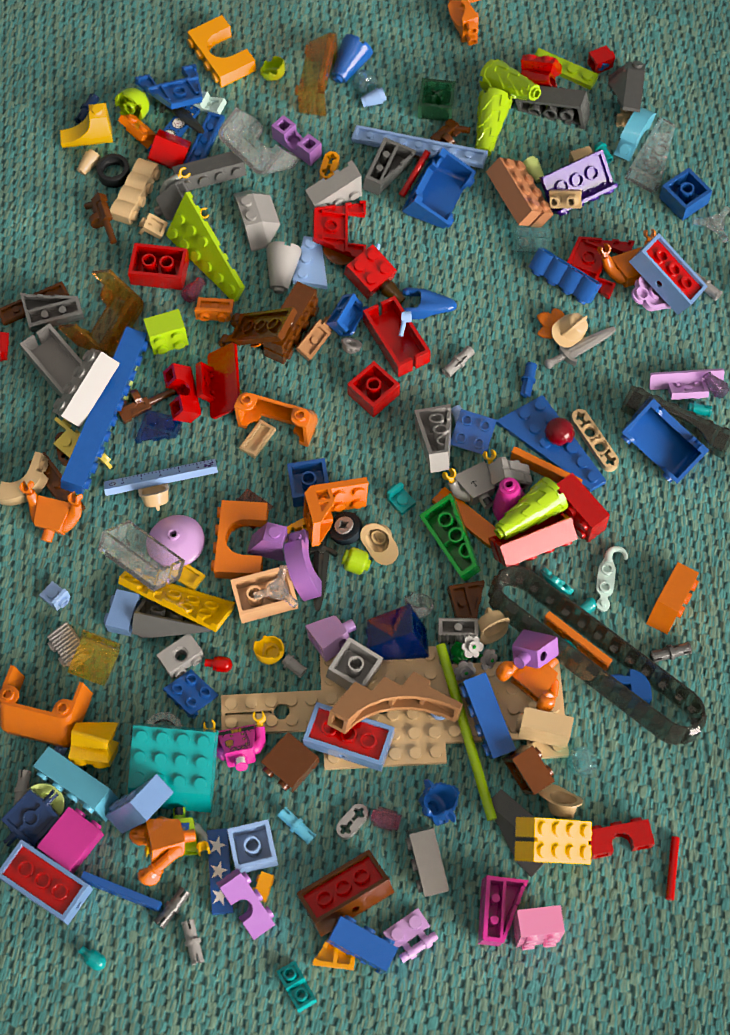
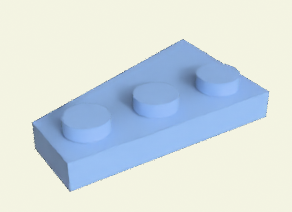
M304 236L301 244V256L292 280L293 284H296L298 281L310 287L328 289L322 245L313 242V237Z

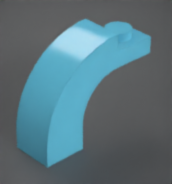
M642 107L640 112H633L620 136L621 139L614 155L631 161L641 137L647 129H650L656 113Z

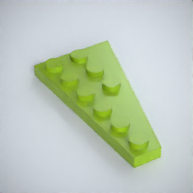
M185 192L166 236L177 247L187 248L189 259L220 290L236 302L239 300L245 286L236 270L232 269L227 261L229 258L226 253L221 251L219 247L221 244L209 223L204 221L200 214L201 209L198 205L194 204L192 200L193 195L191 192Z

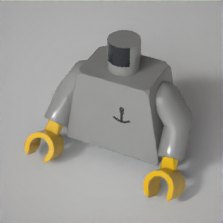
M491 449L490 458L487 456V451L483 452V458L488 461L487 463L483 461L456 474L453 468H449L450 476H448L447 472L442 473L443 479L449 481L448 485L454 497L467 502L470 506L479 502L484 509L493 506L494 502L491 496L494 495L497 487L492 485L489 465L496 458V451Z

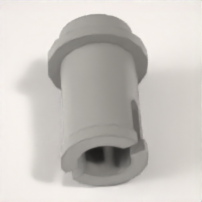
M288 654L282 661L283 668H288L298 678H301L308 668L298 662L294 655Z

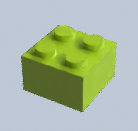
M179 309L143 319L154 355H162L170 350L182 349L189 345Z

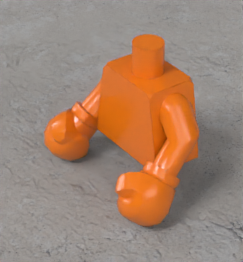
M553 658L541 668L525 666L520 669L515 666L513 661H504L497 667V678L505 682L511 677V683L537 703L536 709L547 712L553 710L559 692L558 673L553 669L559 663L556 658Z
M164 816L148 819L144 824L132 828L129 833V839L138 846L147 845L151 859L150 866L139 870L137 875L139 882L147 886L156 885L164 872L163 870L174 860L184 855L185 843L196 841L195 830H182L179 819H170Z

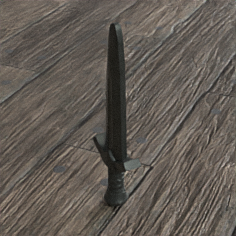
M163 103L160 105V113H164L167 109L190 128L200 134H204L203 127L183 107L171 110Z
M327 534L319 546L309 549V556L314 554V571L322 581V596L313 599L316 611H320L323 603L329 555L331 554L334 557L338 555L334 549L326 546Z

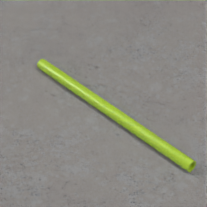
M438 644L436 649L450 696L463 704L446 644ZM463 705L458 724L487 821L497 819Z

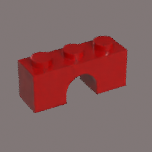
M172 363L163 371L166 388L176 391L179 395L169 404L172 419L192 423L201 415L192 369L190 366Z
M642 817L633 818L629 823L622 824V821L610 823V826L603 828L601 825L592 826L591 841H589L592 852L591 859L611 856L614 852L612 840L617 837L625 838L630 844L631 851L652 848L655 844L649 819L642 820Z

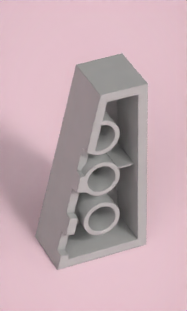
M451 404L414 410L416 431L430 473L449 470L452 433Z

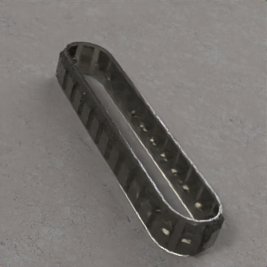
M511 566L499 570L498 575L493 577L487 593L490 598L488 603L493 610L501 611L506 618L510 619L509 625L520 633L523 629L556 636L558 638L559 655L555 658L559 663L660 740L673 745L688 744L694 741L698 734L701 733L706 725L707 714L705 713V706L701 698L695 692L533 571L521 566ZM504 586H513L523 590L625 668L642 673L648 679L653 689L680 708L689 717L692 726H680L669 720L509 599L502 592V588Z

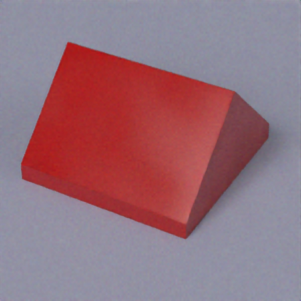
M159 129L155 135L148 159L172 169V167L184 163L191 141Z

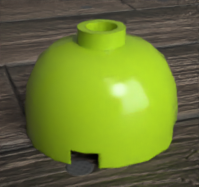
M126 88L115 97V105L121 109L119 112L121 115L133 114L142 121L149 111V101L146 94L137 88Z

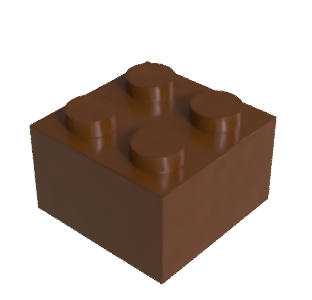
M521 745L515 751L502 758L522 792L531 795L537 794L555 782L552 777L554 775L553 771L548 765L543 763L541 760L543 756L537 747H533V745Z

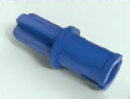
M534 362L526 363L524 376L521 378L520 395L523 398L531 396L533 384L536 382L537 364Z

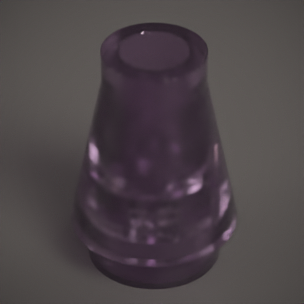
M711 372L706 373L702 378L714 397L723 398L730 390L727 382L716 377Z

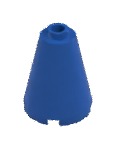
M346 34L343 37L331 73L335 82L339 84L346 83L371 58L373 50L368 43H361L359 41L360 38L352 34Z

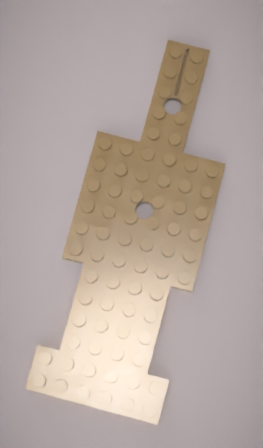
M436 646L370 649L383 657L380 668L367 687L373 691L384 676L403 685L409 676L416 672L431 680L430 687L451 697L442 666L440 665ZM320 655L321 690L221 695V730L255 724V727H257V723L252 716L253 712L263 711L266 715V721L263 723L265 734L306 732L316 702L333 707L347 691L326 677L328 668L336 656L325 662ZM496 662L492 669L488 668L487 670H482V663H473L476 672L470 678L486 672L512 741L525 740L518 738L519 731H515L519 713L524 712L525 707L536 709L537 703L512 684L511 677L505 682L497 678L496 669L502 662ZM558 663L553 669L558 673L559 692L555 706L550 712L565 715L560 663ZM452 664V668L454 671V669L458 667L457 664ZM456 679L457 684H459V683H461L462 681H464V679L461 680V681H458V680ZM460 692L474 742H483L475 731L474 720L470 717L467 704ZM285 705L289 708L290 713L285 719H278L274 715V710L277 706ZM393 710L385 714L378 713L367 717L368 719L394 727V737L383 767L447 764L446 744L464 743L458 720L456 723L446 718L435 720L431 717L430 713L414 710ZM256 713V719H261L262 713ZM526 740V745H533V747H537L543 756L541 759L569 757L568 745L566 748ZM324 753V770L368 768Z

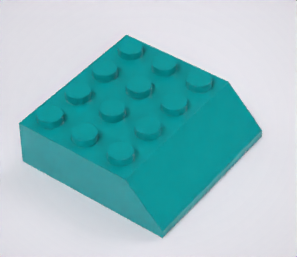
M144 723L133 725L128 794L157 774L174 792L160 808L173 809L175 807H185L186 811L212 813L219 730Z

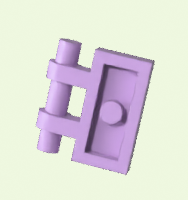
M418 908L383 932L385 937L395 942L394 946L398 947V949L403 947L405 952L399 955L403 963L409 959H414L417 957V953L424 948H430L433 946L432 943L439 939L435 932L428 936L424 933L430 925ZM418 936L421 941L411 947L408 942Z

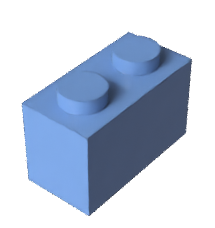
M117 589L115 595L111 596V608L104 617V624L109 632L131 636L133 615L142 602L139 594Z

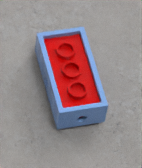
M659 233L647 242L629 261L677 315L691 306L708 287Z
M316 702L303 737V744L307 748L382 772L394 737V727L365 718L344 734L327 725L329 713L333 707Z
M22 839L0 868V880L67 925L72 921L93 890L89 884Z

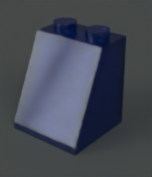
M410 604L367 620L366 635L368 643H366V646L383 657V660L429 657L427 629Z

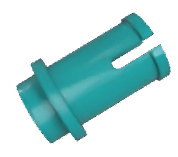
M602 141L598 142L594 146V152L602 149L607 164L612 162L614 158L607 149V144Z
M696 401L689 402L687 413H690L691 416L697 414L710 417L712 405L699 404Z

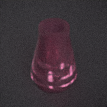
M197 277L182 288V298L189 303L196 301L205 285V281L201 277Z

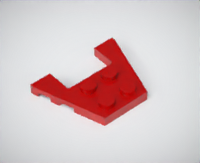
M359 201L356 204L349 202L342 206L329 205L314 208L312 241L355 259L366 250V245L348 243V216L365 218L366 201Z
M579 236L567 262L602 283L598 293L610 300L616 283L599 277L603 270V263L601 259L602 254L597 252V248L602 247L604 251V244H609L611 252L622 254L631 251L635 241L621 242L619 239L608 241L602 240V238Z

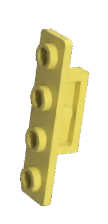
M56 417L54 420L65 432L53 444L70 458L80 432L78 430L74 432L70 429L72 426L65 419L61 421ZM105 453L102 458L98 457V460L106 467L112 468V465L109 463L111 459Z

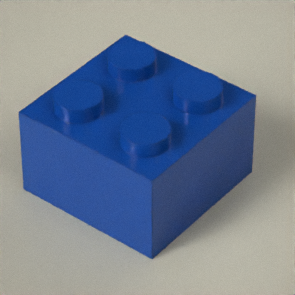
M687 168L662 185L659 198L683 221L709 203L712 190L690 168Z
M325 458L287 464L294 507L304 506V493L311 485L329 483Z

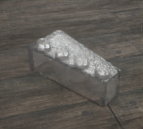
M662 117L659 118L630 166L625 177L626 180L656 195L662 182L675 124Z

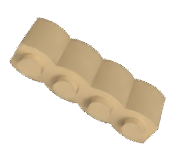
M141 158L137 159L125 184L119 191L117 199L111 206L110 211L113 220L127 225H131L133 221L137 220L138 211L141 207H144L147 195L151 194L155 180H158L161 171L157 163Z

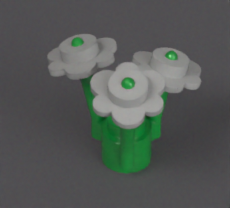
M466 636L464 643L456 641L451 648V654L454 657L453 662L458 665L454 669L455 678L458 681L467 680L475 674L476 669L473 663L465 661L472 656L481 658L482 670L492 669L497 661L495 649H485L483 654H480L479 652L483 650L484 646L479 642L480 640L477 636Z

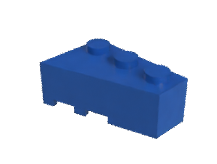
M340 916L326 942L347 955H352L359 959V962L372 966L376 969L375 972L379 974L387 972L398 950V947L394 946L395 942L385 936L383 938L376 936V931L370 927L364 926L362 928L356 925L357 921L350 916Z

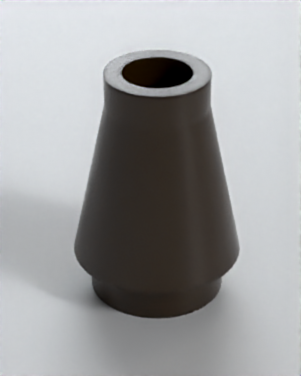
M389 279L379 288L381 295L386 298L396 296L400 304L406 298L394 281Z

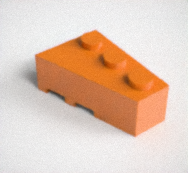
M678 562L657 599L646 624L668 635L676 617L681 618L685 610L683 604L687 605L692 596L689 593L690 590L694 592L699 583L696 580L699 572Z

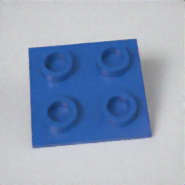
M461 409L451 438V445L483 455L484 451L488 452L497 420Z
M192 669L163 688V691L167 694L166 696L171 698L176 706L179 705V709H183L189 718L192 717L193 719L198 716L199 713L197 711L219 696Z

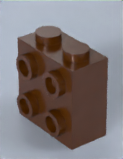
M289 732L283 736L261 761L263 773L269 778L273 776L278 780L277 784L284 791L289 790L292 793L320 763L319 757Z

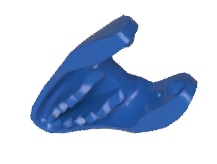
M404 288L402 290L405 296H421L418 307L403 308L405 311L412 312V319H424L436 314L450 312L457 308V304L453 299L426 289Z

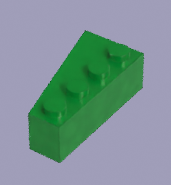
M450 493L419 516L460 577L467 581L480 572L481 569L457 502Z

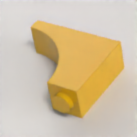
M106 103L88 105V115L80 124L69 129L60 130L62 148L113 142L112 126Z

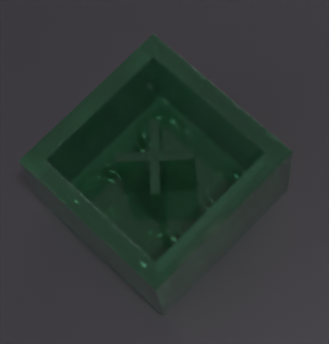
M422 78L418 101V119L439 121L452 119L456 81Z

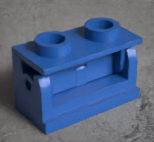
M354 293L343 295L328 319L327 324L340 337L350 336L355 333L358 323L363 319V310L367 309L368 306H363V303Z

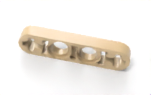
M583 409L575 410L572 413L571 422L598 463L607 472L616 470L619 463L616 453L589 414ZM577 416L583 417V423L580 419L576 420ZM591 429L595 435L589 437L585 434V431ZM602 444L605 450L597 451L594 446ZM607 458L609 461H614L613 465H611L610 463L606 464Z

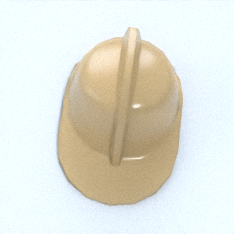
M579 313L563 316L552 326L551 333L554 341L562 347L574 346L585 336L588 329L586 321L588 316H582Z
M168 483L138 489L139 496L146 507H155L157 511L160 510L161 505L166 504L169 500Z
M370 523L362 528L360 538L371 557L381 565L392 564L398 557V547L392 538L390 529L383 524Z
M486 608L485 614L478 620L480 642L482 644H491L502 638L508 630L510 619L506 618L499 610L492 611L491 608Z
M550 784L538 792L542 798L548 801L550 813L565 820H572L577 807L583 804L581 797L570 793L558 785Z

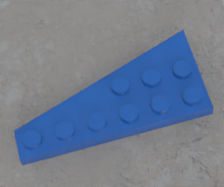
M543 395L497 420L496 424L499 427H503L514 438L516 437L525 443V446L547 462L549 461L556 467L581 478L582 484L589 492L606 483V479L575 438H573L571 443H565L563 446L552 444L546 439L545 428L548 422L559 416Z

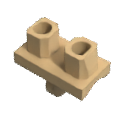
M582 189L550 190V207L582 208Z

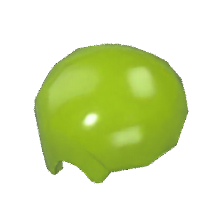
M273 56L271 61L265 60L263 66L260 67V75L267 81H277L285 74V62L279 56Z

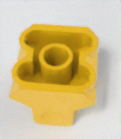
M76 722L71 731L69 761L77 766L90 764L98 769L110 767L118 753L119 742L114 741L113 738L119 723Z

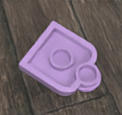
M642 276L635 281V288L632 290L631 296L637 304H642L648 311L671 308Z

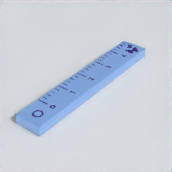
M210 459L104 481L105 495L108 496L214 474L218 472L216 460Z

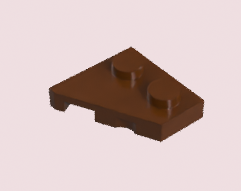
M484 580L448 586L447 591L455 618H477L482 590L485 584Z

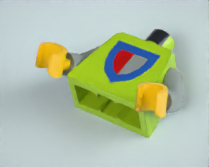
M185 807L173 808V819L181 821L182 830L194 829L196 834L195 842L185 843V853L183 856H201V852L207 850L208 854H210L208 835L202 826L195 822L193 818H186ZM146 845V846H145V857L147 858V855L149 854V850H148V846Z

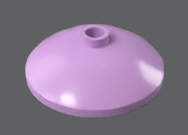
M173 515L156 523L149 533L147 546L151 557L158 564L164 567L169 566V568H180L191 564L200 556L205 545V535L200 524L193 518L184 515Z

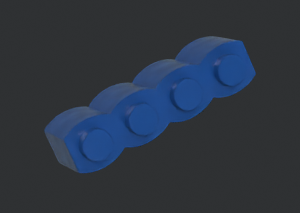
M543 247L538 248L528 266L532 269L531 272L534 275L544 276L547 278L546 282L553 286L557 284L561 287L563 293L567 295L573 294L577 297L576 300L584 305L592 303L602 285L596 279Z

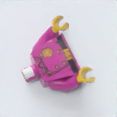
M263 711L261 719H256V712H253L252 716L257 723V727H255V724L219 731L217 758L225 761L228 767L235 766L236 770L244 771L248 768V764L256 761L257 755L260 754L266 744L265 727H263L266 715ZM211 720L212 725H213V727H212L211 729L215 730V729H216L215 722H214V720ZM204 722V723H203V728H204V729H208V728H206L205 722Z

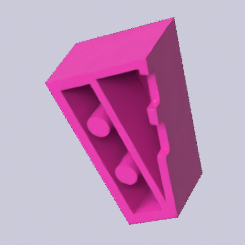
M489 875L482 879L478 944L499 947L505 942L514 919V914L529 880Z

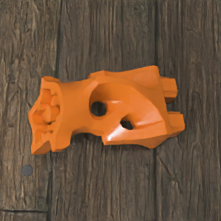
M448 0V11L455 28L460 34V41L462 43L467 42L468 46L477 44L479 16L470 3L479 0Z

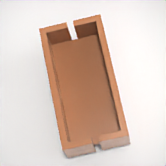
M499 157L486 171L518 225L541 228L554 215L550 209V204L543 198L542 191L535 185L534 178L529 175L523 162Z

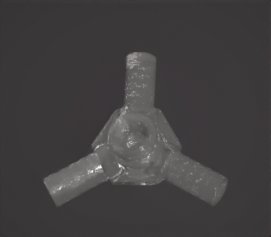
M725 206L718 215L707 217V219L693 218V225L706 226V228L716 232L721 241L725 243L729 238L723 230L725 226L724 218L730 212V208Z
M280 565L277 579H274L267 586V589L253 592L255 600L270 596V598L284 599L293 608L298 605L299 602L289 594L286 581H284L287 566Z

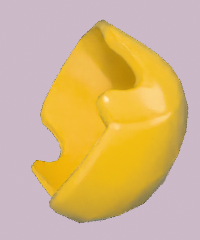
M264 635L260 641L254 642L253 651L260 662L271 665L278 662L284 656L285 646L282 640L276 636Z

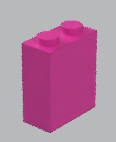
M68 807L37 848L51 860L74 874L104 834L100 830L102 826L96 821L92 820L89 822L84 818L86 814L78 808L73 810Z

